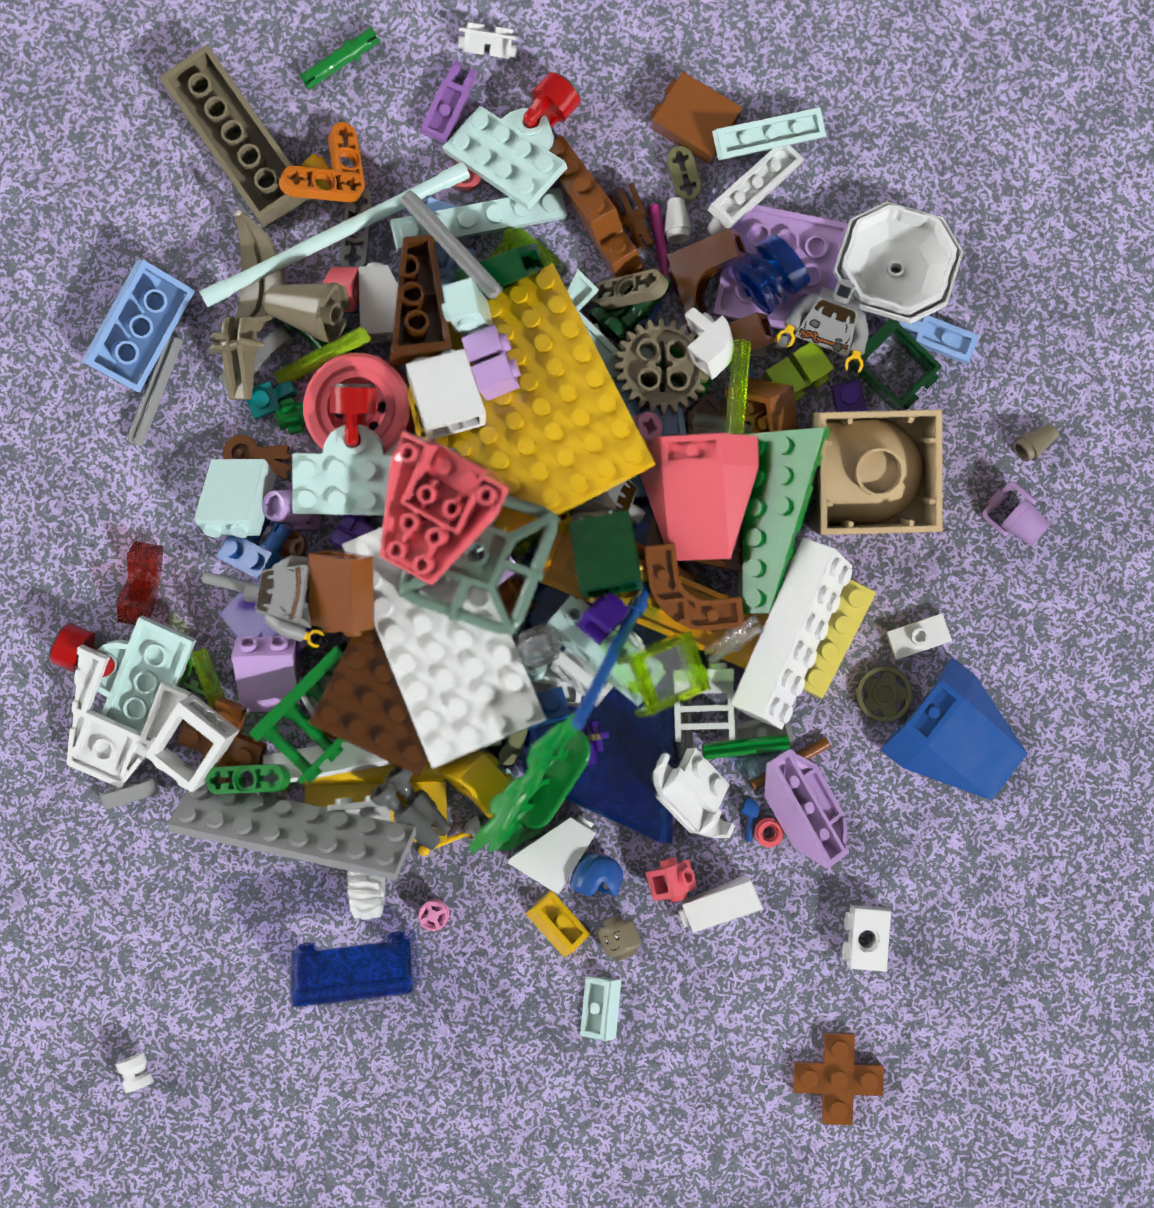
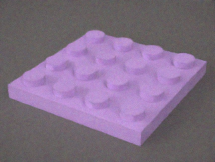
M756 205L732 227V229L740 231L749 259L722 270L712 316H723L725 319L736 321L756 312L764 313L768 316L771 328L785 330L786 326L784 324L797 302L811 293L817 294L822 287L835 290L838 281L833 274V270L849 223Z

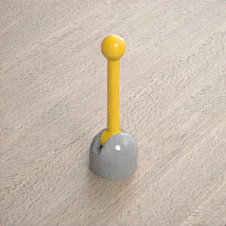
M480 815L466 821L462 832L448 837L447 841L440 842L435 849L463 837L473 840L479 830L485 826ZM423 845L418 848V853L421 856H427L431 851Z

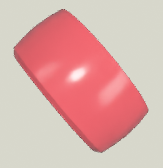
M348 353L326 362L315 372L307 385L304 395L303 415L312 439L322 450L331 432L343 426V417L338 418L335 413H330V387H333V384L375 385L376 414L367 415V427L370 428L376 422L379 423V427L374 432L378 434L383 443L384 454L400 440L403 432L414 433L415 425L408 399L409 380L396 365L389 366L390 362L369 353ZM382 402H386L385 413H380L379 405Z

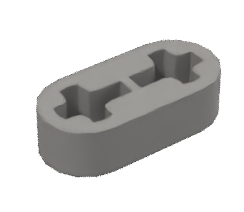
M154 777L126 784L121 789L116 787L100 794L104 809H110L154 795L158 792Z

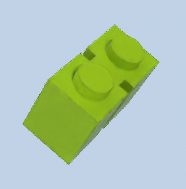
M811 342L794 352L790 359L786 357L767 369L763 374L766 381L793 386L795 402L806 395L804 390L813 385L817 389L830 380L828 375L834 370L821 347Z

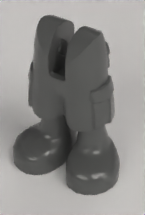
M397 766L383 779L385 782L379 784L373 790L370 799L375 805H384L395 813L394 821L396 823L415 826V839L417 842L433 850L440 843L439 836H445L451 827L437 809L435 801L431 799L427 792L423 789L415 791L409 779L413 773ZM397 792L406 800L405 805L397 797Z

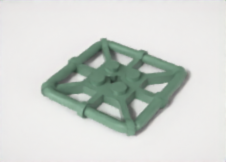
M506 495L501 508L505 506L538 517L539 519L512 532H507L494 527L496 517L440 577L445 576L460 582L452 605L415 592L417 589L428 585V583L419 578L412 580L413 575L403 569L399 578V587L396 589L399 597H404L405 600L417 606L448 616V620L453 622L462 621L496 634H508L511 636L517 633L516 629L520 627L524 620L537 583L543 579L544 574L542 570L557 533V523L560 521L557 513H552V511L543 506ZM545 528L530 568L508 561L515 542ZM479 547H482V553L485 554L483 559L473 562L474 558L470 556V552L477 551ZM505 569L527 577L511 618L498 592V586ZM471 586L489 592L502 622L463 609Z

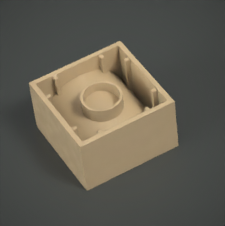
M942 410L810 413V425L812 428L828 427L831 429L829 437L825 439L820 455H823L820 467L817 466V496L814 516L811 519V531L820 535L943 532Z

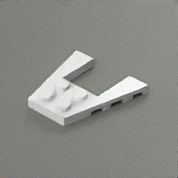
M81 645L77 649L79 659L74 679L76 691L71 711L73 713V723L69 732L66 765L121 789L144 760L145 755L178 702L190 696L192 692L163 681L156 694L142 732L91 710L110 656Z

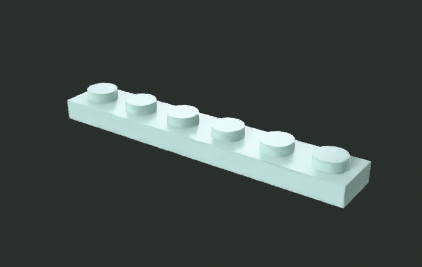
M561 188L547 190L530 210L512 198L507 197L433 211L457 239L525 227L567 217ZM413 215L391 219L390 221L397 251L402 249L403 237L430 235Z

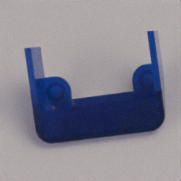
M405 931L391 932L387 934V939L381 942L328 949L315 947V942L297 944V947L291 952V1007H307L408 994L415 990L421 980L416 931L409 932L407 936H405Z

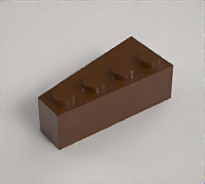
M431 235L403 237L389 366L408 364L420 357L431 358L439 356L444 351L451 350L452 347L448 322L442 310L444 297L434 238Z

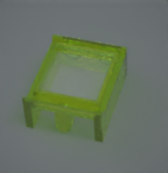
M691 631L674 634L617 659L618 665L630 663L635 679L627 682L628 690L631 693H640L645 707L635 711L636 717L653 716L663 709L711 689L708 681V672L701 662L698 644L693 638Z

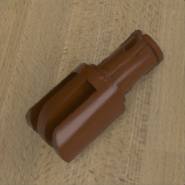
M634 182L628 184V187L638 209L633 210L623 187L617 189L627 214H622L612 192L607 194V196L617 209L622 227L629 229L637 250L641 251L645 249L641 237H643L647 247L653 245L654 241L644 222L647 212Z

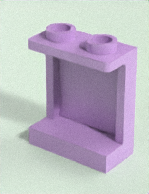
M248 636L235 639L231 658L240 704L248 707L247 712L271 711L299 683L294 653L296 640L284 636ZM302 699L297 702L300 706L299 710L302 708Z

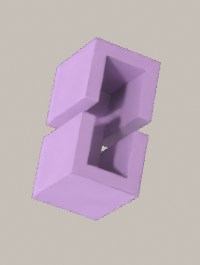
M491 325L461 338L470 364H474L471 369L478 390L487 401L520 388L517 377L521 376V372L516 360H510L508 351L512 347L505 332L501 334L495 325Z

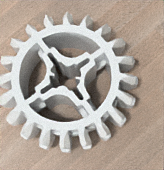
M348 871L349 905L353 917L362 920L380 918L385 904V879Z

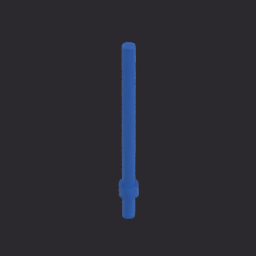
M648 582L643 583L644 589H639L636 596L631 598L627 605L630 610L625 616L571 721V725L576 729L583 728L637 619L643 616L647 608L646 601L651 593Z

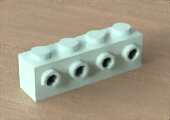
M571 595L548 621L545 631L597 672L617 632L614 630L601 645H598L577 627L578 622L590 606L584 600L575 599ZM628 637L606 681L639 706L661 680L665 671L657 659L644 655L638 650V645Z

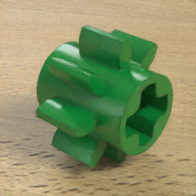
M294 397L281 400L282 408L275 409L280 430L288 429L290 435L304 432L302 426L305 425L303 402L296 403Z

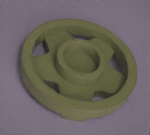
M877 667L866 672L860 679L856 689V699L860 709L866 716L876 721L889 722L900 718L906 713L912 701V688L906 676L899 670L891 667ZM883 671L879 679L870 677L874 673ZM896 675L902 680L905 687L896 685ZM862 688L868 694L864 701L862 700ZM905 701L904 706L897 712L896 704ZM879 709L884 717L876 716L871 712Z

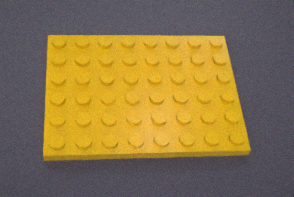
M553 263L540 269L539 274L520 280L503 289L495 299H486L489 305L492 324L497 327L501 334L505 332L509 338L512 349L508 351L510 360H516L520 369L521 376L517 377L520 388L489 401L479 392L486 412V425L447 435L450 448L457 449L466 458L496 473L510 488L507 495L543 506L552 511V513H557L558 516L656 465ZM448 321L451 349H465L461 340L463 338L459 332L455 333L451 321ZM503 506L500 509L494 527L512 532L539 518Z

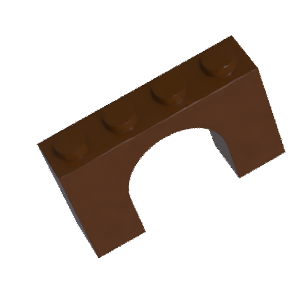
M725 229L667 255L670 263L668 264V271L671 278L676 281L678 288L676 293L677 299L681 307L684 308L685 313L694 307L701 314H708L704 296L711 278L719 271L749 259L739 230ZM756 312L729 323L735 345L732 359L776 342L767 314ZM685 320L687 330L691 334L692 332H690L687 321Z

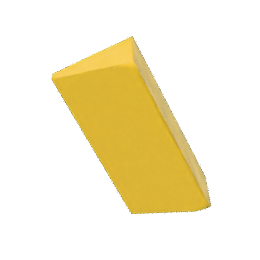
M552 890L525 913L563 957L572 954L590 935V932Z

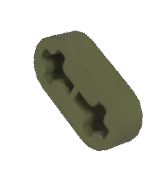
M677 146L668 154L667 167L676 197L683 198L685 203H691L699 197L701 182L692 152L687 147ZM676 155H681L682 159L687 158L684 163L685 171L681 172L678 163L673 164ZM687 177L690 186H695L691 195H687L686 191L680 190L683 188V178Z

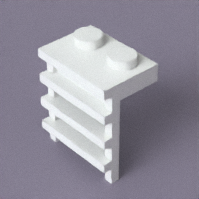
M709 663V669L697 670V664H679V670H673L675 742H681V730L729 729V741L735 740L734 707L731 705L734 698V670L727 669V663ZM727 693L728 705L680 706V694ZM728 711V722L681 724L680 712Z

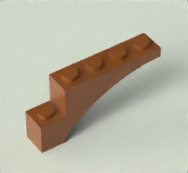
M561 135L554 139L549 151L564 160L567 165V169L556 181L580 218L613 278L644 271L638 250L623 231L614 204L565 138Z

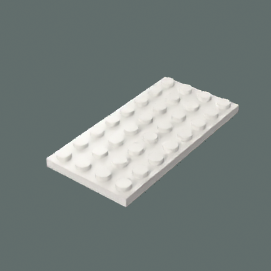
M383 527L342 544L345 552L373 556L374 625L432 768L446 764L547 721L512 636L496 634L462 621H450L448 616L417 606L405 600L404 597H399L396 589L399 587L398 583L402 569L380 557ZM471 551L470 556L474 558L473 562H478L479 556L477 551ZM444 576L433 585H425L415 592L452 605L460 582ZM471 586L463 609L502 622L489 592Z

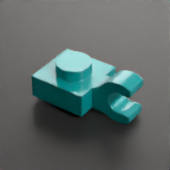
M291 380L278 385L276 388L269 381L252 389V399L246 401L253 419L258 420L275 413V409L282 408L281 400L288 399L299 393L295 383H292Z

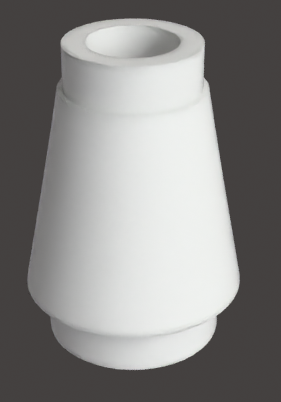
M679 197L668 200L663 232L667 237V241L672 244L685 243L690 240V235L692 234L685 200Z

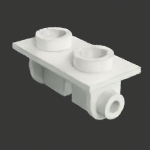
M467 22V27L459 28V31L465 32V37L460 36L458 48L463 49V52L484 55L485 44H490L489 56L506 58L508 60L510 57H516L517 46L512 45V41L518 40L519 36L513 35V29L496 27V31L491 32L484 30L485 25Z

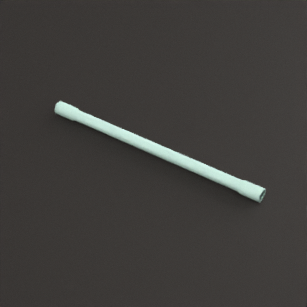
M460 162L407 191H413L423 200L470 178V174L465 164ZM407 191L247 270L200 290L199 292L206 306H212L230 297L234 292L406 208L401 203V197Z

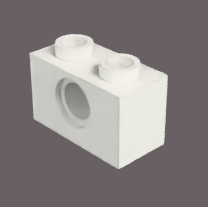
M851 905L850 912L845 913L844 928L849 930L848 942L843 943L842 958L847 960V965L851 969L887 972L891 911L887 908ZM863 931H871V942L867 945H861L859 943V935Z

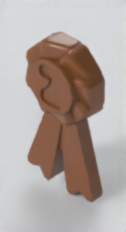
M235 435L224 445L223 459H265L275 474L285 480H288L287 472L292 470L290 465L274 460L290 459L287 453L289 450L288 445L258 447L251 437Z

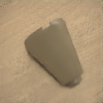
M337 283L272 285L265 291L262 299L263 306L269 315L323 342H334V340H337L346 326L347 319L342 317L344 309L349 310V296L345 286Z

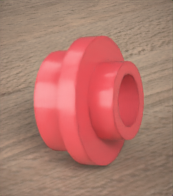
M766 817L756 824L754 836L762 846L774 847L782 841L784 830L778 820ZM766 827L774 829V835L770 838L765 837L763 834Z

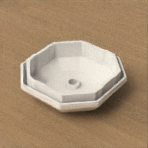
M886 201L850 219L833 274L837 281L845 279L854 283L855 289L851 298L861 302L860 310L911 324L947 306L964 251L943 217ZM897 267L900 269V272L893 273L890 268Z

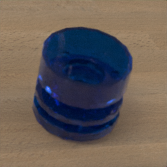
M774 233L755 247L758 258L753 254L747 253L743 257V262L739 260L731 267L732 273L744 294L760 310L768 315L777 309V304L781 306L786 302L784 291L794 295L810 282V275L800 257L784 239Z

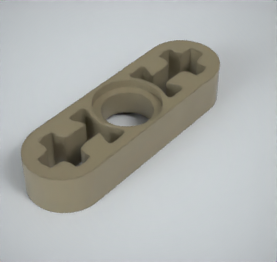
M657 269L603 280L595 285L599 291L591 298V301L606 311L656 300L666 292L668 280ZM634 285L632 290L628 294L624 295L625 291L630 286Z

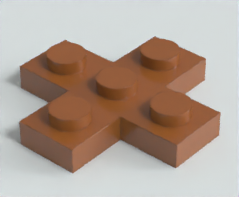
M223 697L216 699L213 710L240 731L217 767L263 765V755L266 753L268 744L261 741L256 742L253 738L241 734L248 707ZM182 719L177 743L203 753L202 763L214 743ZM218 777L217 782L221 784L230 783L231 777Z
M824 1032L823 1062L793 1061V1092L822 1094V1124L853 1125V1095L883 1096L884 1065L877 1063H854V1033Z

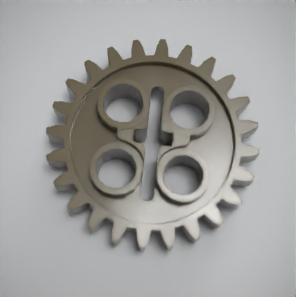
M660 319L657 327H654L652 321L648 320L646 330L638 324L635 328L636 335L629 331L625 336L628 342H620L618 347L622 351L616 352L614 358L621 362L616 363L613 370L621 372V374L616 376L615 382H624L620 393L629 391L630 396L627 402L629 403L637 399L639 401L637 405L638 410L647 405L648 412H653L655 408H658L660 416H663L667 408H669L670 412L674 415L678 411V405L683 410H686L689 406L687 400L695 403L698 399L696 393L702 394L705 390L704 386L700 383H706L709 380V376L703 374V371L692 363L687 347L693 342L692 340L696 333L693 332L687 336L685 334L686 325L677 330L675 329L674 320H672L668 327H665L663 319ZM659 342H662L664 347L662 367L667 368L662 376L664 393L660 392L661 367L657 366L661 359ZM640 348H649L653 352V357L645 358L642 356ZM669 349H679L682 353V358L677 359L671 356ZM642 376L650 377L654 381V386L650 388L644 386L640 378ZM670 377H679L683 382V387L673 386Z

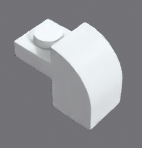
M693 307L685 314V318L690 332H695V336L698 338L687 348L692 363L713 380L731 362L735 352L734 340L729 324L723 316L714 321L709 314H701Z

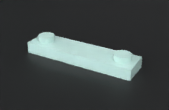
M820 107L712 131L718 161L826 137Z

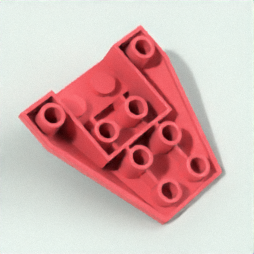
M403 432L390 462L380 557L429 585H433L497 517L510 488L496 473L452 449L414 434Z
M717 433L664 436L644 441L656 465L641 472L640 477L664 544L675 543L677 561L731 559L759 468L758 436Z

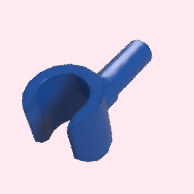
M660 301L648 317H646L645 321H641L638 324L644 325L648 320H651L653 323L663 303Z
M745 798L740 813L749 816L747 819L745 841L752 842L754 823L760 809L757 801Z

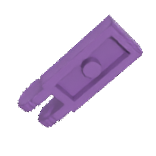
M456 60L451 66L446 79L443 78L420 128L421 134L443 144L450 139L478 74V70L471 68L462 86L455 83L462 66Z

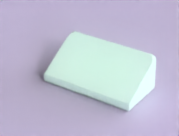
M585 977L580 1036L602 1041L616 1038L621 979Z

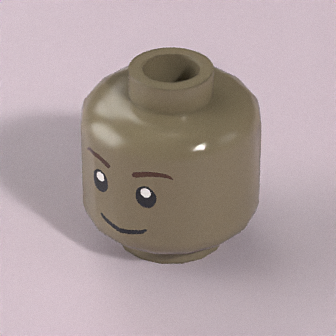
M620 914L604 920L605 927L598 931V937L605 955L609 958L614 957L615 961H620L637 954V948L641 945V939L634 921L630 918L622 920Z

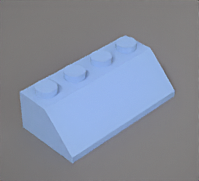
M137 260L81 362L139 393L195 290L145 260Z

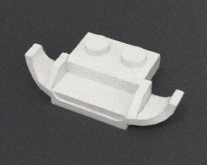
M696 748L687 749L679 767L673 769L667 763L670 758L668 753L662 754L653 772L654 786L658 792L656 798L689 833H696L700 836L711 838H730L735 825L719 818L722 813L719 806L730 784L707 759H704L703 755Z

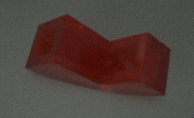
M138 541L133 542L127 553L128 578L116 599L117 622L136 625L138 617L142 615L149 619L151 618L162 573L163 546Z

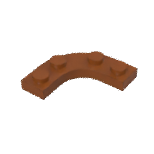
M675 543L644 546L647 578L651 593L659 607L670 618L685 627L702 631L745 627L742 597L711 600L698 599L685 590L678 575Z

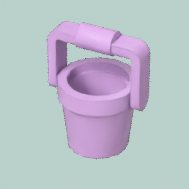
M1014 481L1008 483L1003 489L999 488L988 500L989 505L982 513L983 518L1002 535L1007 536L1011 532L1030 546L1051 526L1033 506L1037 499ZM1015 488L1026 499L1000 525L989 514L994 508L997 509L1008 497L1009 491Z
M292 483L286 484L287 490L270 491L265 495L262 509L267 519L292 526L293 531L311 532L320 529V514H293ZM309 519L310 525H304Z

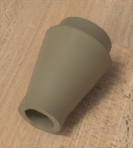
M1048 423L1044 427L1018 436L1017 441L1013 444L1017 456L1024 462L1035 461L1054 440L1059 438V432L1053 424Z

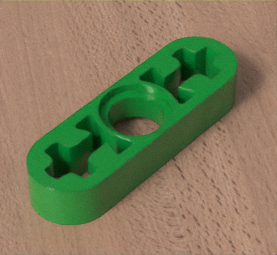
M282 764L214 767L206 775V786L214 794L282 791L288 787L291 775L288 768ZM247 770L254 777V782L249 788L242 781V776ZM263 775H279V781H264ZM232 777L233 783L221 784L217 782V778Z

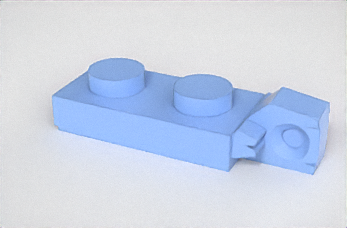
M929 315L911 324L897 320L923 348L964 364L969 363L979 337L978 334Z

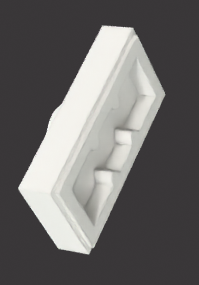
M943 613L885 632L895 660L952 641Z

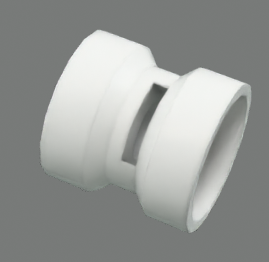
M145 1053L128 1057L115 1064L118 1073L123 1076L122 1086L125 1093L141 1089L154 1082L151 1072H148L145 1066L147 1063Z

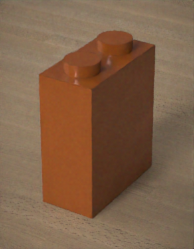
M682 71L679 78H673L665 91L667 97L662 104L658 102L650 114L652 119L651 130L678 146L687 147L694 156L710 165L717 154L712 131L734 126L741 115L742 107Z
M336 550L308 553L310 625L322 627L323 632L328 633L342 631L343 635L347 637L361 636L362 631L374 629L373 556Z

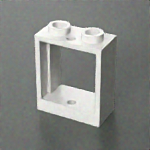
M192 694L178 702L145 757L151 760L156 768L166 772L175 779L180 787L192 793L206 783V775L212 768L217 767L240 730ZM182 719L214 743L197 771L166 748L167 743Z

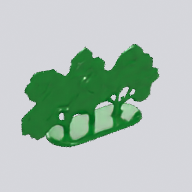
M576 712L569 715L564 722L557 723L545 736L532 744L527 758L529 769L522 777L515 778L507 786L506 790L491 800L489 813H495V815L479 830L470 843L469 851L471 850V854H475L488 842L487 853L498 850L502 844L513 836L519 820L523 825L534 829L545 827L552 820L590 759L591 747L588 738L580 729H576L571 725Z

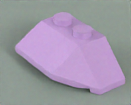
M791 749L784 751L767 762L764 797L793 848L826 869L848 855L846 816L818 766L808 759L795 754Z

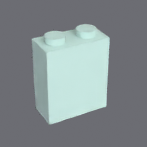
M211 459L194 521L204 534L214 538L221 535L240 538L260 536L265 519L262 503L265 495L273 489L276 478L275 472L265 459Z

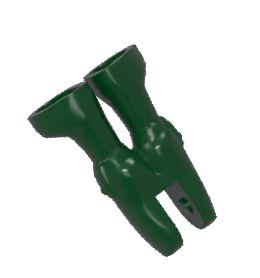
M662 274L668 280V288L664 295L656 300L615 308L609 311L594 306L587 312V315L594 324H598L599 329L608 338H612L619 345L621 341L627 340L626 334L629 331L632 332L639 321L648 317L654 307L666 296L672 287V281L668 276ZM634 285L630 286L625 291L624 295L628 294L632 290Z

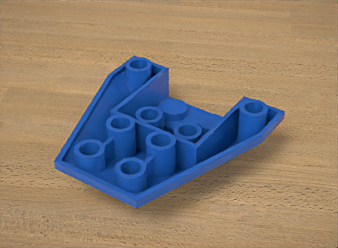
M951 657L933 680L936 682L933 688L902 727H897L879 750L904 769L993 800L1028 753L976 675Z

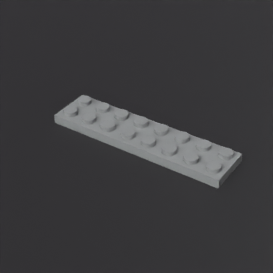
M206 783L192 793L189 790L185 792L167 823L169 832L396 881L416 836L415 826L339 810L328 811L325 807L258 793L214 794L208 790Z

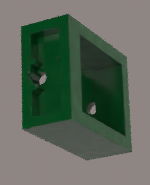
M890 318L867 341L865 353L860 357L863 363L891 337L926 373L898 399L864 364L860 373H858L860 365L857 361H850L848 366L894 411H898L902 406L907 410L919 399L915 393L922 386L928 389L940 378L936 372L942 365L896 320Z

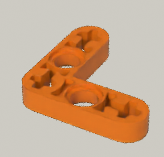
M345 122L334 124L328 135L332 170L288 166L279 179V186L283 193L299 198L340 202L357 201L365 189V181L356 130ZM343 139L346 140L344 147H342ZM339 158H348L353 166L347 167L343 165ZM315 180H324L329 185V189L318 187Z

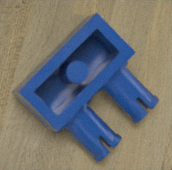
M265 516L260 536H247L245 538L227 536L216 558L260 580L263 570L272 569L274 564L283 560L280 558L281 554L279 553L292 530L275 521L263 545L260 544L261 536L271 522Z

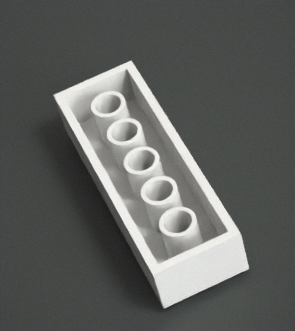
M802 538L731 702L733 707L748 716L779 729H782L792 716V705L796 696L800 695L804 688V677L808 668H811L815 663L816 649L820 640L822 641L827 635L829 619L832 613L837 611L840 604L841 591L849 583L852 576V565L835 548Z

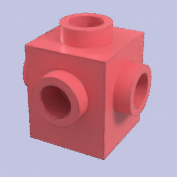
M670 857L659 861L660 867L645 872L653 901L670 899L671 902H677L688 898L687 892L698 888L690 859L677 861L676 857Z

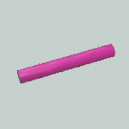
M654 204L648 207L660 273L668 276L672 281L670 292L675 290V285L668 271V264L670 263L667 255L669 253L666 236L663 233L664 226L660 205Z

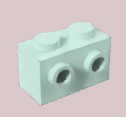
M472 278L443 286L446 303L442 304L443 314L447 322L451 321L455 333L459 332L462 337H465L493 325L488 301Z

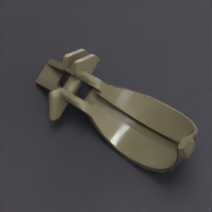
M241 210L235 211L234 217L239 233L242 272L277 255L278 252L269 236L249 215ZM283 269L240 289L239 306L235 317H225L222 321L221 333L213 332L210 336L209 341L214 344L208 348V353L222 354L230 400L252 399L254 359L258 348L265 346L263 341L257 340L256 335L258 331H261L266 322L273 318V316L266 312L262 299L265 291L272 285H285ZM238 362L240 365L241 376H238Z

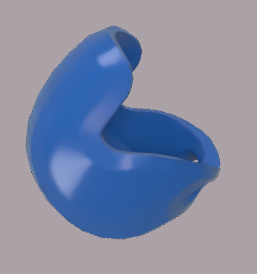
M598 852L586 854L581 857L574 868L569 883L570 889L587 896H592L596 891L616 897L623 881V870L615 859L606 854ZM604 883H606L608 889L604 888Z

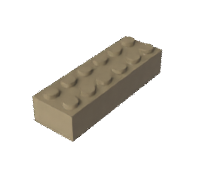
M208 44L159 77L264 229L309 199L288 196L280 189L279 179L285 168L292 165Z

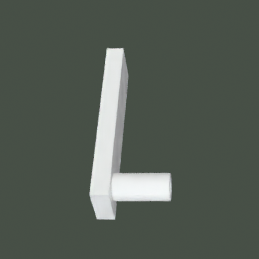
M790 145L772 149L710 205L708 211L714 216L708 225L710 235L732 228L801 165L804 158Z

